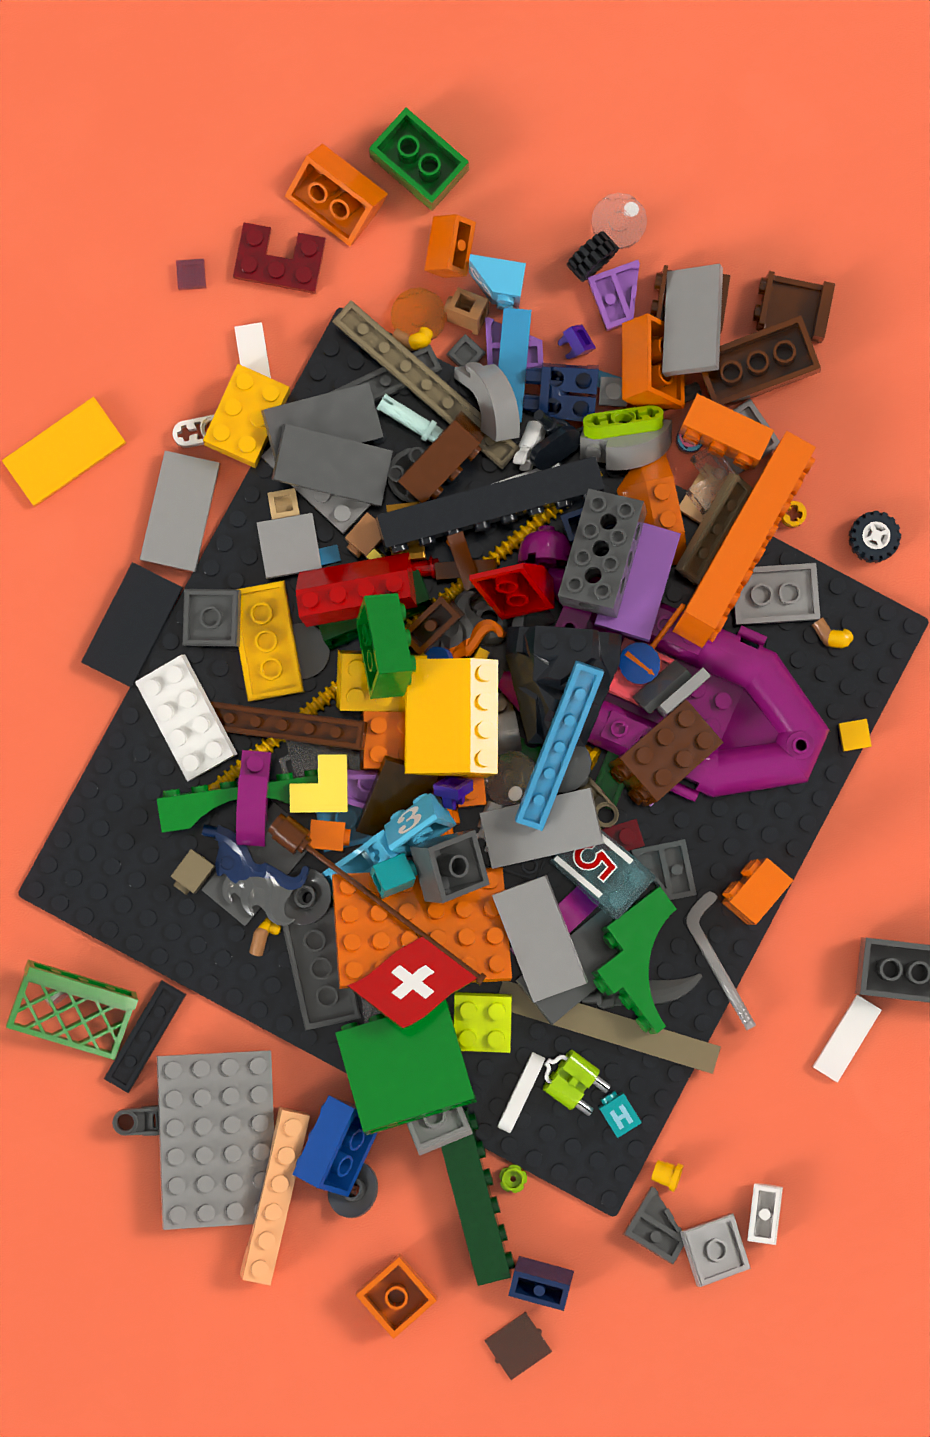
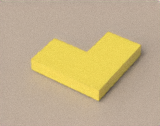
M318 754V783H290V813L348 812L347 754Z

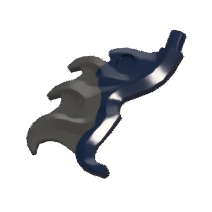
M204 824L202 835L213 837L218 841L219 850L215 867L217 876L227 875L222 886L225 900L232 904L231 895L236 893L241 899L243 908L251 916L255 915L252 907L258 905L266 912L268 919L277 925L286 926L296 921L295 918L287 917L285 904L292 892L305 884L310 871L309 867L303 866L300 875L291 877L266 862L257 864L253 860L247 845H237L236 833L221 825L216 827Z

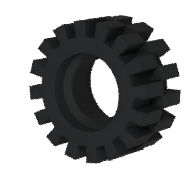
M601 231L594 235L592 239H589L585 245H582L573 254V257L568 260L569 262L566 265L581 282H584L588 277L595 275L598 270H601L614 257L619 247L604 231Z

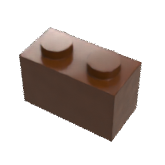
M447 594L441 595L407 628L411 634L410 646L419 656L424 654L465 613Z

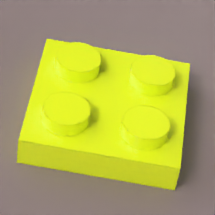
M455 992L454 1028L461 1051L510 1053L512 994Z

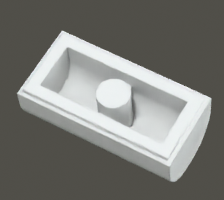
M754 1183L747 1241L776 1245L783 1187Z

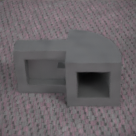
M498 693V755L522 751L513 705L503 693Z

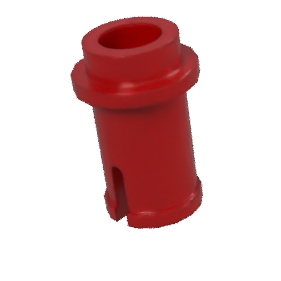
M430 556L427 560L412 561V570H419L422 577L432 576V579L436 578L435 563L439 562V558L433 559V556Z

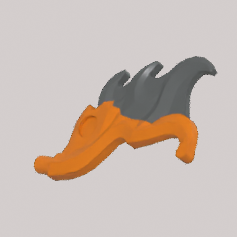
M463 591L455 598L454 603L465 615L429 649L432 647H443L452 653L453 658L471 657L488 632L494 631L501 638L506 636V632L496 621L484 620L472 610L470 598L476 595V592Z

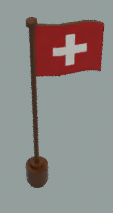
M281 813L272 823L268 832L273 835V840L293 855L297 851L302 854L307 850L420 936L419 939L393 953L369 975L347 985L349 989L403 1029L413 1025L427 1016L454 992L473 981L481 985L487 977L484 973H477L309 845L312 841L309 838L311 831L291 816L286 817Z

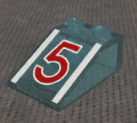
M601 830L604 844L556 854L550 862L611 919L618 920L656 877L633 855Z

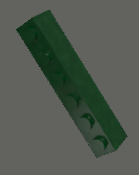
M465 1107L463 1111L473 1134L444 1145L441 1149L477 1285L480 1286L511 1278V1269L515 1268L512 1251L506 1252L504 1241L508 1240L505 1225L498 1222L497 1213H501L497 1196L492 1197L489 1186L494 1184L490 1168L484 1169L482 1158L486 1157L483 1142H477L475 1130H479L475 1113L470 1114L468 1107Z

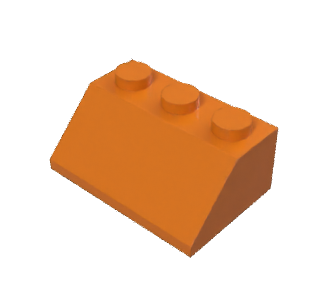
M322 143L306 156L285 197L347 245L351 246L376 216L388 193Z
M648 313L622 323V400L636 407L655 405L662 409L685 408V374L665 377L662 373L665 322Z

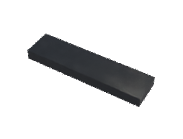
M161 980L104 1077L106 1081L127 1093L130 1092L185 999L186 993Z

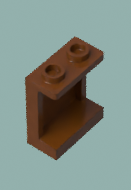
M769 271L766 278L761 277L758 294L763 295L761 305L756 304L753 321L757 322L756 330L761 331L802 315L811 341L822 343L826 334L835 283L824 281L823 285L776 276L774 271Z

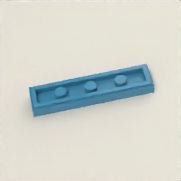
M504 308L498 367L505 374L513 389L521 423L532 310Z

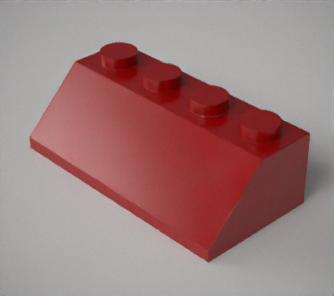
M409 552L299 572L296 585L298 614L306 627L357 618L363 598L368 595L398 593L400 604L404 603L405 609L417 607Z

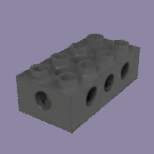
M588 489L558 593L559 600L563 606L617 618L647 514L644 501ZM609 524H616L613 529H605ZM600 551H609L605 556H597ZM594 577L601 578L597 583H589Z

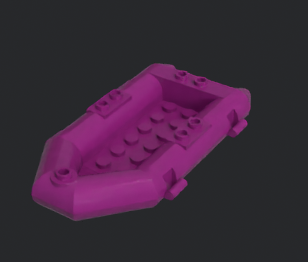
M566 567L550 568L548 571L554 579V597L560 604L558 593ZM594 577L589 583H597L601 578ZM661 602L650 641L647 642L620 634L622 635L621 644L626 637L632 641L645 642L650 645L677 608ZM561 604L563 609L555 627L598 630V632L620 634L594 626L597 617L596 613ZM681 613L655 647V650L676 660L689 671L692 677L702 668L710 674L707 681L686 699L724 743L684 777V779L697 784L696 789L678 783L670 791L695 802L699 792L711 797L808 782L830 729L777 653L763 647L767 636L741 625L737 635L721 629L713 642L708 640L704 647L701 648L673 632L682 615ZM741 638L757 644V649L740 642ZM504 671L498 688L516 710L520 712L510 671ZM608 693L601 706L588 742L620 756L658 724L663 717L656 709L653 713L649 714L643 708Z

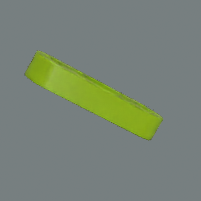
M647 405L592 413L583 419V433L590 439H603L657 431L664 425V411L658 406Z

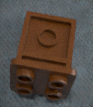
M685 699L628 750L608 763L611 769L609 773L619 784L623 783L629 790L628 795L635 804H641L646 807L658 802L724 742L689 701Z

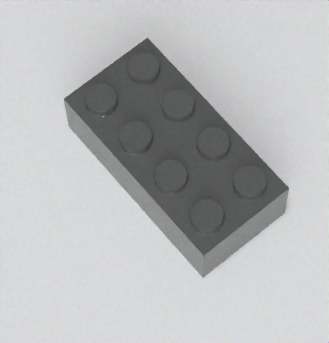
M861 937L855 994L930 1003V945Z

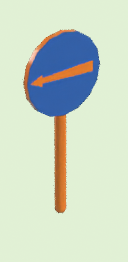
M680 604L650 645L645 642H635L629 644L622 651L619 667L627 680L634 684H645L651 682L658 675L661 669V659L655 647L685 609V604Z

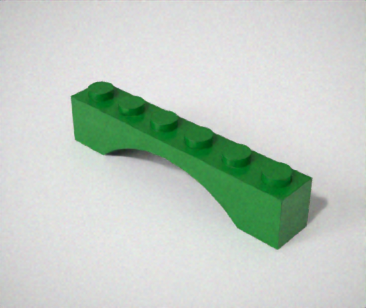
M318 768L304 770V776L293 777V772L276 774V780H269L268 798L290 804V783H318ZM236 780L220 782V788L208 789V784L192 786V792L180 793L179 788L164 790L163 796L157 798L161 831L169 832L190 829L203 815L213 808L228 801L236 800L238 794Z

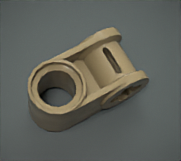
M589 777L588 783L585 786L579 787L576 791L587 788L592 789L597 814L601 808L608 807L612 809L614 819L611 822L603 823L599 820L601 828H610L618 821V809L608 799L604 791Z

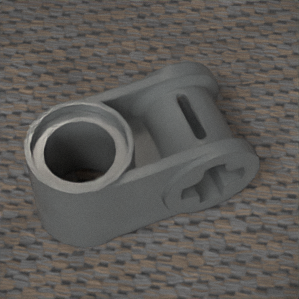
M158 1105L121 1109L113 1118L114 1130L118 1134L125 1136L159 1135ZM122 1114L132 1116L134 1125L131 1129L120 1127L118 1120ZM154 1114L156 1117V1127H154Z

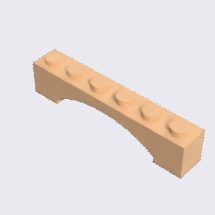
M283 1107L278 1109L262 1193L240 1271L242 1280L271 1286L296 1176L292 1174L295 1170L297 1159L302 1153L310 1115L306 1112Z

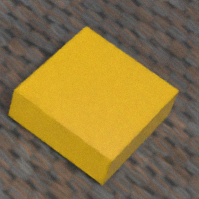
M867 719L838 724L843 752L872 747Z

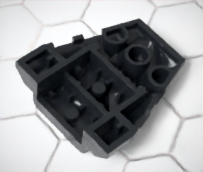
M537 625L507 628L506 659L528 743L544 744L571 671L577 660L604 671L575 747L586 746L601 706L608 694L611 682L620 665L622 635L598 632V630Z

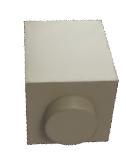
M191 849L171 875L176 880L173 885L186 895L189 891L196 894L215 869V865Z

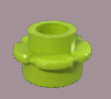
M513 1164L509 1165L508 1168H503L499 1175L500 1185L507 1192H520L524 1188L523 1185L527 1182L526 1172L522 1171L518 1165ZM512 1176H515L516 1180L511 1181L510 1178Z

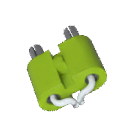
M570 1050L566 1055H559L554 1060L548 1058L544 1064L547 1070L544 1076L546 1082L543 1090L569 1110L576 1107L587 1116L591 1115L588 1110L593 1112L594 1108L582 1100L586 1088H590L593 1084L604 1093L608 1091L595 1080L610 1089V1084L598 1076L600 1070L574 1050ZM562 1059L558 1064V1069L549 1076L551 1071L550 1064H555Z

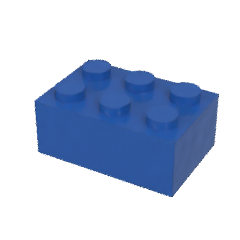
M330 1095L328 1096L326 1102L321 1107L320 1115L314 1128L309 1133L306 1146L297 1159L292 1175L318 1189L349 1197L377 1133L365 1135L355 1104Z

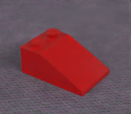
M521 563L469 575L471 583L501 620L555 608L554 579L544 565Z

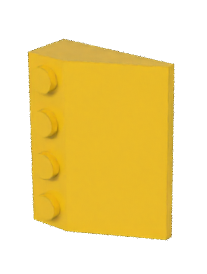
M477 658L416 659V672L412 673L411 685H408L405 692V774L488 778L498 774V660Z

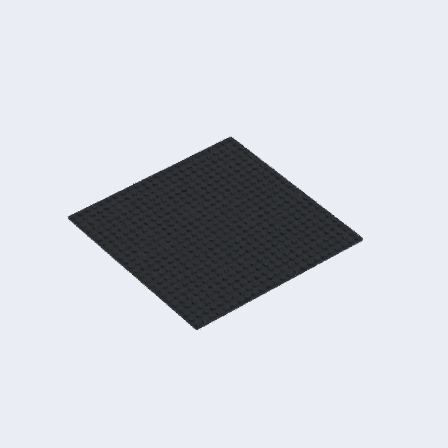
M343 308L336 310L285 404L329 393L383 367L332 323ZM438 359L442 372L436 375L480 412L478 401L473 392L454 378L455 367ZM408 388L390 396L430 422L434 420L437 422L436 425L443 430L450 425ZM380 401L375 403L376 408L379 405ZM377 410L384 437L363 442L364 444L393 451L391 461L396 454L407 448L420 447L426 450L432 444L429 440L423 441L421 435L380 410ZM522 411L519 438L511 439L518 446L529 421H537L534 419L535 412ZM269 441L264 449L263 454L271 447ZM580 446L560 461L559 465L581 460ZM480 451L472 461L466 458L461 463L460 467L463 470L452 482L448 478L441 485L444 490L436 499L490 485L526 471H520L521 465L514 464L513 458L501 470ZM261 457L256 468L250 467L198 562L196 572L192 573L184 589L236 590L285 581L292 624L303 623L299 618L296 598L298 574L266 579L257 522L272 520L267 493L292 489L293 487L290 484L272 480L274 469ZM597 462L599 470L603 475L602 480L605 487L603 492L617 495L616 490L630 469L606 470V463ZM387 477L382 505H371L342 534L296 491L300 515L313 513L318 548L338 545L341 561L322 565V568L328 565L331 567L369 560L362 555L360 558L354 556L346 548L349 544L346 542L345 537L367 512L376 519L377 515L387 512L386 505L409 503L402 501L393 493L388 484ZM675 485L680 505L688 491ZM583 500L572 501V506L562 509V514L558 512L556 519L552 517L550 524L544 523V525L553 526L555 531L562 532L565 535L560 516L583 508ZM527 513L517 516L518 520L509 524L502 525L501 521L490 523L491 528L483 531L474 532V528L463 531L472 560H482L483 556L488 557L489 551L494 552L495 546L500 547L501 541L506 542L508 535L512 537L514 530L518 532L520 525L526 526V520L532 521L533 518L529 517ZM681 513L687 547L700 524ZM447 536L435 538L436 543L425 546L426 560L433 556V559L439 558V562L455 561L451 548L446 543ZM772 537L764 554L755 567L816 563L820 619L824 618L831 630L843 631L848 629L853 634V641L848 647L841 649L828 647L823 644L811 626L818 620L742 625L767 636L763 647L777 653L830 729L808 782L711 797L699 792L695 802L669 791L651 807L649 805L644 807L641 804H635L628 795L629 790L624 786L616 805L619 817L615 825L637 819L645 846L640 848L683 839L686 841L697 895L670 900L677 910L665 921L654 941L649 960V980H676L699 973L702 974L699 983L689 993L671 1002L657 1004L655 1007L666 1025L664 1029L705 1042H709L730 1001L687 927L686 919L689 911L707 892L710 891L717 895L716 901L701 916L699 924L734 987L737 989L791 884L756 925H747L721 902L725 897L722 893L732 882H738L742 879L743 875L740 872L750 860L753 861L754 859L768 858L794 880L862 749L842 751L838 724L867 719L869 733L871 734L929 623L926 617L775 537ZM381 543L377 549L385 556H391V551L385 552L383 543ZM513 549L512 555L507 554L506 560L501 559L497 569L518 564L519 549ZM600 551L597 556H605L609 551ZM676 565L671 566L661 602L674 608H678L683 603L686 608L699 584L688 580L675 569ZM432 576L423 577L431 600L432 598L437 599L439 592L443 594L445 587L449 589L451 582L457 583V578L432 579ZM476 588L469 590L476 592V595L470 598V603L477 597L482 596ZM183 590L137 680L178 656L185 654L209 701L299 713V708H305L306 702L311 703L313 701L312 697L317 698L319 691L323 693L325 686L331 687V681L337 682L338 650L361 651L359 638L330 649L329 659L324 669L314 677L302 679L304 692L248 702L239 647L182 645ZM555 597V608L548 609L556 619L554 623L549 625L551 627H555L563 609ZM733 607L722 629L737 635L741 625H735ZM488 610L481 615V618L484 620L498 621V617L493 611ZM741 638L740 642H743L756 649L758 647L757 644L750 642L744 638ZM507 639L495 646L479 644L477 647L490 652L487 659L498 660V684L504 671H510L506 659ZM409 646L410 652H416L411 646ZM475 650L474 653L471 655V657H464V658H473V656H474L476 650ZM135 683L133 688L130 687L23 882L18 892L19 896L346 1073L335 1032L342 1031L341 1027L349 1023L357 1022L358 1025L368 1023L370 1017L382 1013L356 994L361 1018L305 1031L283 927L281 926L278 935L269 933L263 956H254L249 953L254 931L268 918L262 908L244 926L204 893L202 888L216 873V867L196 894H193L191 891L187 895L173 885L176 880L171 877L191 849L215 865L219 850L218 841L213 837L203 836L204 824L216 827L221 825L236 833L237 799L213 808L203 815L190 829L162 832L157 798L163 796L164 790L179 788L180 793L192 792V786L214 783L217 780V775L223 776V771H229L230 765L235 766L237 759L241 761L242 750H254L256 748L255 744L260 745L262 738L265 740L268 738L226 732L237 755L197 778L187 781ZM333 699L330 700L331 704L329 706L327 704L323 706L324 711H317L318 716L360 721V715L364 712L340 711L336 707V700ZM513 706L520 737L524 738L526 746L529 748L540 746L542 749L543 744L527 742L521 714ZM286 740V742L281 741L279 743L280 747H273L274 752L271 753L269 780H276V774L293 772V777L304 776V770L318 768V754H347V770H360V750ZM587 742L586 745L589 747L601 749L599 759L589 774V777L595 782L608 751ZM498 755V774L484 778L486 802L488 800L506 807L509 800L508 793L514 786L523 758H525L523 756H516L510 764L499 760L502 755ZM237 777L235 780L238 785L239 778ZM684 778L679 782L692 789H696L697 784ZM268 798L267 810L273 803H276L309 831L311 819L317 820L316 812L290 813V804ZM485 806L459 808L460 824L453 827V832L458 833L474 829L476 833H479L480 828L477 825L480 820V813L483 812ZM601 808L598 811L597 815L601 822L609 823L614 819V812L612 810ZM479 838L478 842L485 864L489 853L484 851L486 847L485 839ZM363 844L346 847L343 851L324 852V850L320 849L315 850L335 864ZM631 850L625 853L633 859L632 863L638 875L637 888L632 898L625 904L615 908L597 906L569 933L570 935L601 909H604L613 920L651 890L657 888L652 879L633 857ZM307 852L291 872L302 869L303 866H308L309 869L323 873L329 867L310 852ZM556 854L548 856L541 876L547 874L557 903H559L579 884L582 885V883L568 871H563L562 866L554 860L558 855ZM405 855L407 860H412L414 863L413 856ZM578 867L573 868L582 876V869ZM503 871L505 890L529 881ZM611 875L604 882L606 885L612 883ZM308 893L305 897L307 903L312 900L311 893ZM333 900L331 902L330 908L334 907ZM510 951L512 979L509 982L518 984L515 980L522 975L516 956ZM502 981L482 982L481 985L474 982L456 992L499 994ZM455 992L446 998L453 1025ZM584 1004L597 1009H601L597 1006V1004ZM624 1005L601 1009L633 1020L638 1018L632 1008L628 1010ZM512 1012L510 1053L461 1051L477 1101L476 1103L462 1106V1108L468 1107L470 1114L475 1113L479 1130H475L477 1142H483L485 1149L613 1217L619 1213L694 1068ZM570 1050H574L600 1070L598 1076L610 1084V1089L597 1080L595 1081L608 1090L606 1093L593 1084L590 1088H586L582 1100L594 1108L593 1112L588 1110L591 1115L587 1116L576 1107L569 1110L543 1090L546 1082L544 1076L547 1070L544 1064L548 1058L554 1060L557 1056L566 1055ZM534 1052L544 1057L545 1061L511 1133H508L498 1128L497 1125L531 1053ZM562 1059L555 1064H550L551 1071L549 1076L558 1069V1064ZM613 1091L617 1095L621 1092L624 1093L642 1122L619 1138L616 1137L598 1106L603 1104L601 1099Z

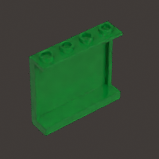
M446 999L423 1019L403 1029L385 1017V1015L379 1014L370 1017L368 1023L358 1025L357 1022L349 1023L341 1027L342 1031L335 1032L361 1126L366 1136L477 1102Z

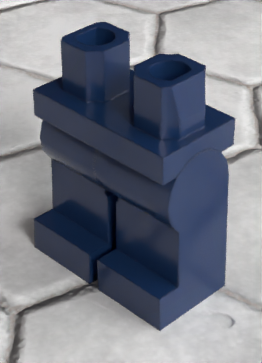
M543 363L542 367H527L525 383L538 384L541 387L540 394H524L523 410L531 412L542 410L550 417L583 422L585 416L595 413L599 365L582 366Z

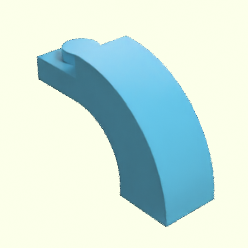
M383 829L352 853L335 863V865L346 873H369L373 865L395 857L399 853L390 850L386 833ZM328 868L322 874L330 883L333 900L332 875L337 873Z

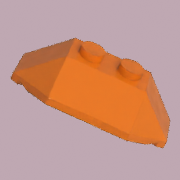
M665 453L648 465L630 469L616 491L619 496L644 501L647 510L644 523L681 533L672 566L678 564L687 547L674 477Z

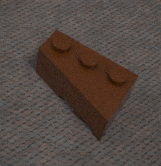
M461 411L452 423L440 433L438 438L408 468L398 482L421 503L426 502L428 499H436L444 490L441 485L448 478L452 482L463 470L460 467L461 463L466 458L472 461L482 450L479 444L486 434Z

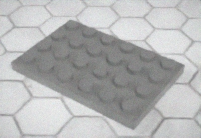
M271 1050L157 1056L162 1229L254 1224L274 1134Z

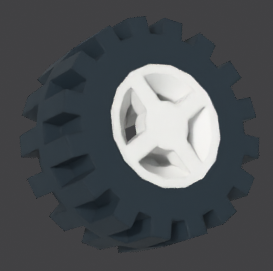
M873 511L863 514L853 523L849 531L850 537L848 541L852 547V552L856 553L859 559H864L868 563H878L888 559L896 552L900 545L901 533L899 532V524H896L895 519L889 517L888 513Z

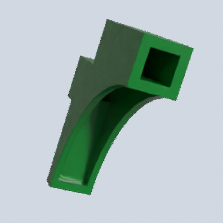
M661 887L651 890L601 928L605 934L602 936L603 940L610 949H616L617 953L591 972L595 977L593 983L601 993L606 992L607 995L615 994L619 991L621 994L619 999L628 1010L632 1008L638 1017L636 1022L645 1033L649 1032L650 1034H657L666 1027L657 1012L650 991L649 960L651 950L659 930L669 916L677 910Z

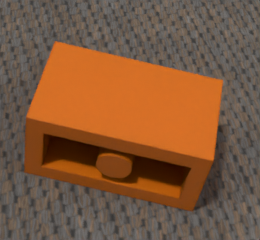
M458 214L433 216L424 271L442 278L466 277L476 222Z

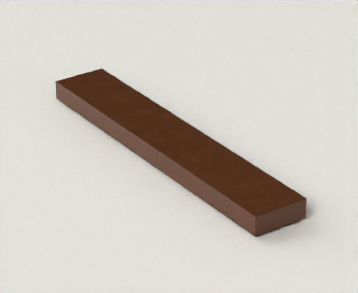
M210 701L226 732L364 750L368 722Z

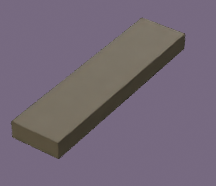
M730 472L675 567L678 572L692 583L699 584L753 489L735 473Z

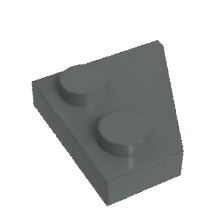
M685 839L631 850L633 857L655 885L662 888L670 900L697 895Z

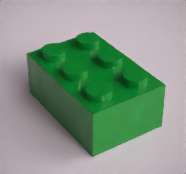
M407 107L404 108L369 148L370 158L431 211L437 207L469 171V161Z
M398 593L364 596L356 620L370 699L404 696L408 685H411L412 673L416 672V659L414 655H410L409 646L411 645L410 630L405 629L404 626L406 609L404 603L400 604Z

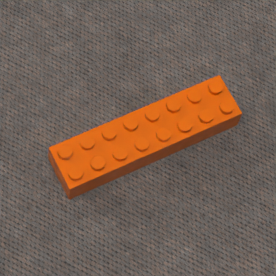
M789 431L785 432L673 629L674 633L701 648L704 647L708 640L711 642L715 640L717 634L724 626L731 609H733L738 601L742 589L749 581L753 569L764 554L767 544L774 536L778 524L789 509L792 499L800 489L803 479L816 459L811 456L816 449L815 446Z

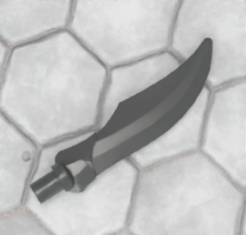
M699 973L676 980H649L654 1005L671 1002L686 995L699 983L702 974ZM596 990V992H591L582 1000V1004H597L601 1009L623 1005L619 999V995H621L619 991L615 994L607 995L606 992L601 993L599 990Z

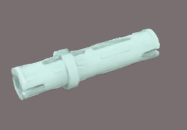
M386 393L376 408L421 435V439L425 442L429 440L433 443L443 431L442 428L436 425L437 422L434 420L430 422Z

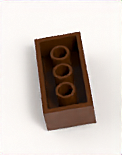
M802 315L721 345L719 370L700 373L710 400L725 407H730L820 373L821 366Z

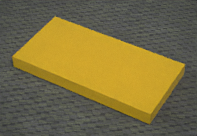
M92 397L4 458L2 462L32 505L36 507L127 443L96 399Z
M285 581L236 589L241 590L239 653L248 702L304 692Z

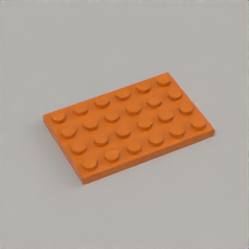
M503 867L486 868L489 885L445 903L425 902L418 875L415 876L416 880L413 887L381 899L370 876V872L347 873L477 973H484L487 977L483 982L511 981L512 969L509 938L492 897L493 894L505 890ZM333 874L332 888L339 989L348 988L347 985L369 975L393 953L419 939L420 936L339 874Z

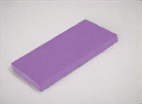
M647 523L643 524L618 616L613 618L597 614L594 626L643 641H650L681 533Z

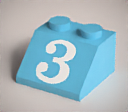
M470 254L469 273L491 304L497 305V308L501 310L504 308H519L526 263Z
M431 793L422 794L413 801L414 805L407 810H399L390 817L391 821L385 824L384 828L388 847L391 851L400 854L405 853V855L411 857V846L439 837L457 825L447 808L443 807L439 796Z

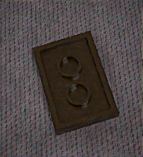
M385 755L356 823V832L374 836L383 829L385 831L384 825L391 821L390 817L394 813L402 809L407 810L414 805L413 801L418 796L425 793L432 794L433 785L437 782L439 776L405 774L404 760Z

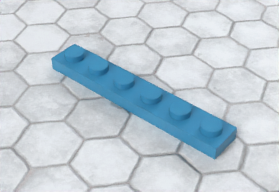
M577 660L575 661L515 816V822L543 831L602 680L603 669Z

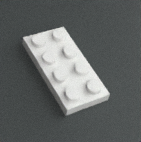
M185 654L178 656L135 681L187 781L197 778L237 755L232 742Z

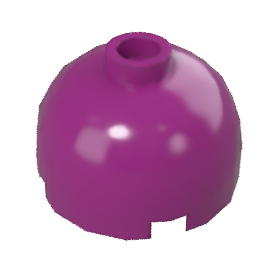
M548 525L540 526L538 530L532 531L523 538L519 547L518 564L544 565L547 571L550 568L566 567L572 544L562 532L555 531V527Z

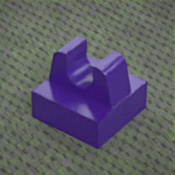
M582 324L571 326L563 332L564 335L558 341L559 346L566 345L567 343L570 344L572 350L565 355L567 359L589 354L596 349Z
M446 776L433 785L434 795L442 797L444 808L455 810L456 804H464L465 796L473 791V780L457 776Z

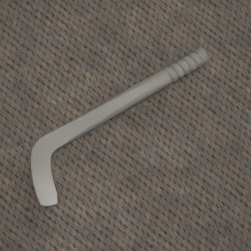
M709 891L691 908L687 915L686 924L747 1031L756 1026L746 1006H744V1002H742L740 995L699 924L703 913L717 899V895Z

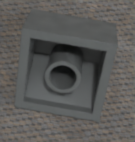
M474 829L435 837L410 847L425 902L445 903L490 884Z

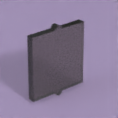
M526 1312L484 1340L496 1357L495 1362L497 1364L500 1363L511 1380L552 1352L541 1335L542 1330L536 1328Z

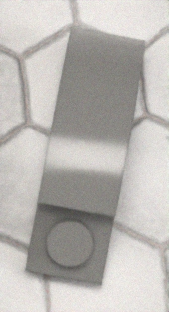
M469 362L465 366L455 367L454 378L469 388L478 401L481 412V431L495 442L519 438L520 419L517 401L513 389L502 370L495 364L483 366L477 362Z
M664 419L663 427L657 431L603 439L587 438L582 431L580 436V459L596 456L597 462L606 463V470H628L648 465L663 456L672 443V420Z

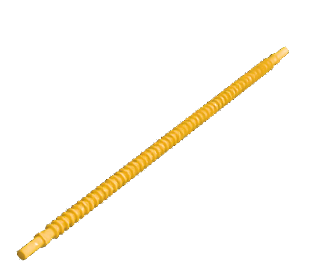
M555 506L545 509L544 514L532 517V521L526 520V526L520 525L518 532L514 530L512 537L508 535L506 542L501 541V546H495V551H489V556H483L482 560L497 557V565H500L501 559L506 560L507 554L512 555L513 549H519L518 545L521 544L525 536L532 531H536L538 527L544 526V523L550 524V519L552 517L556 519V514L558 512L562 514L563 510H556ZM457 578V583L451 582L449 589L447 587L444 588L445 592L443 594H447L453 601L464 590L461 578ZM432 598V603H434L437 599ZM421 614L413 616L414 618L411 620L408 618L406 620L407 624L404 625L405 629H407ZM331 681V687L325 686V691L323 693L319 691V696L317 698L312 697L313 701L311 703L306 702L305 708L300 707L299 713L318 715V710L324 711V705L327 704L329 706L331 704L330 700H336L337 682ZM262 738L260 745L255 744L256 748L254 750L249 749L248 751H270L273 753V747H280L279 743L281 741L286 742V740L274 738L265 740ZM237 759V764L235 766L230 765L229 771L224 770L223 776L217 775V780L208 785V789L220 788V782L233 781L237 777L239 778L241 761Z

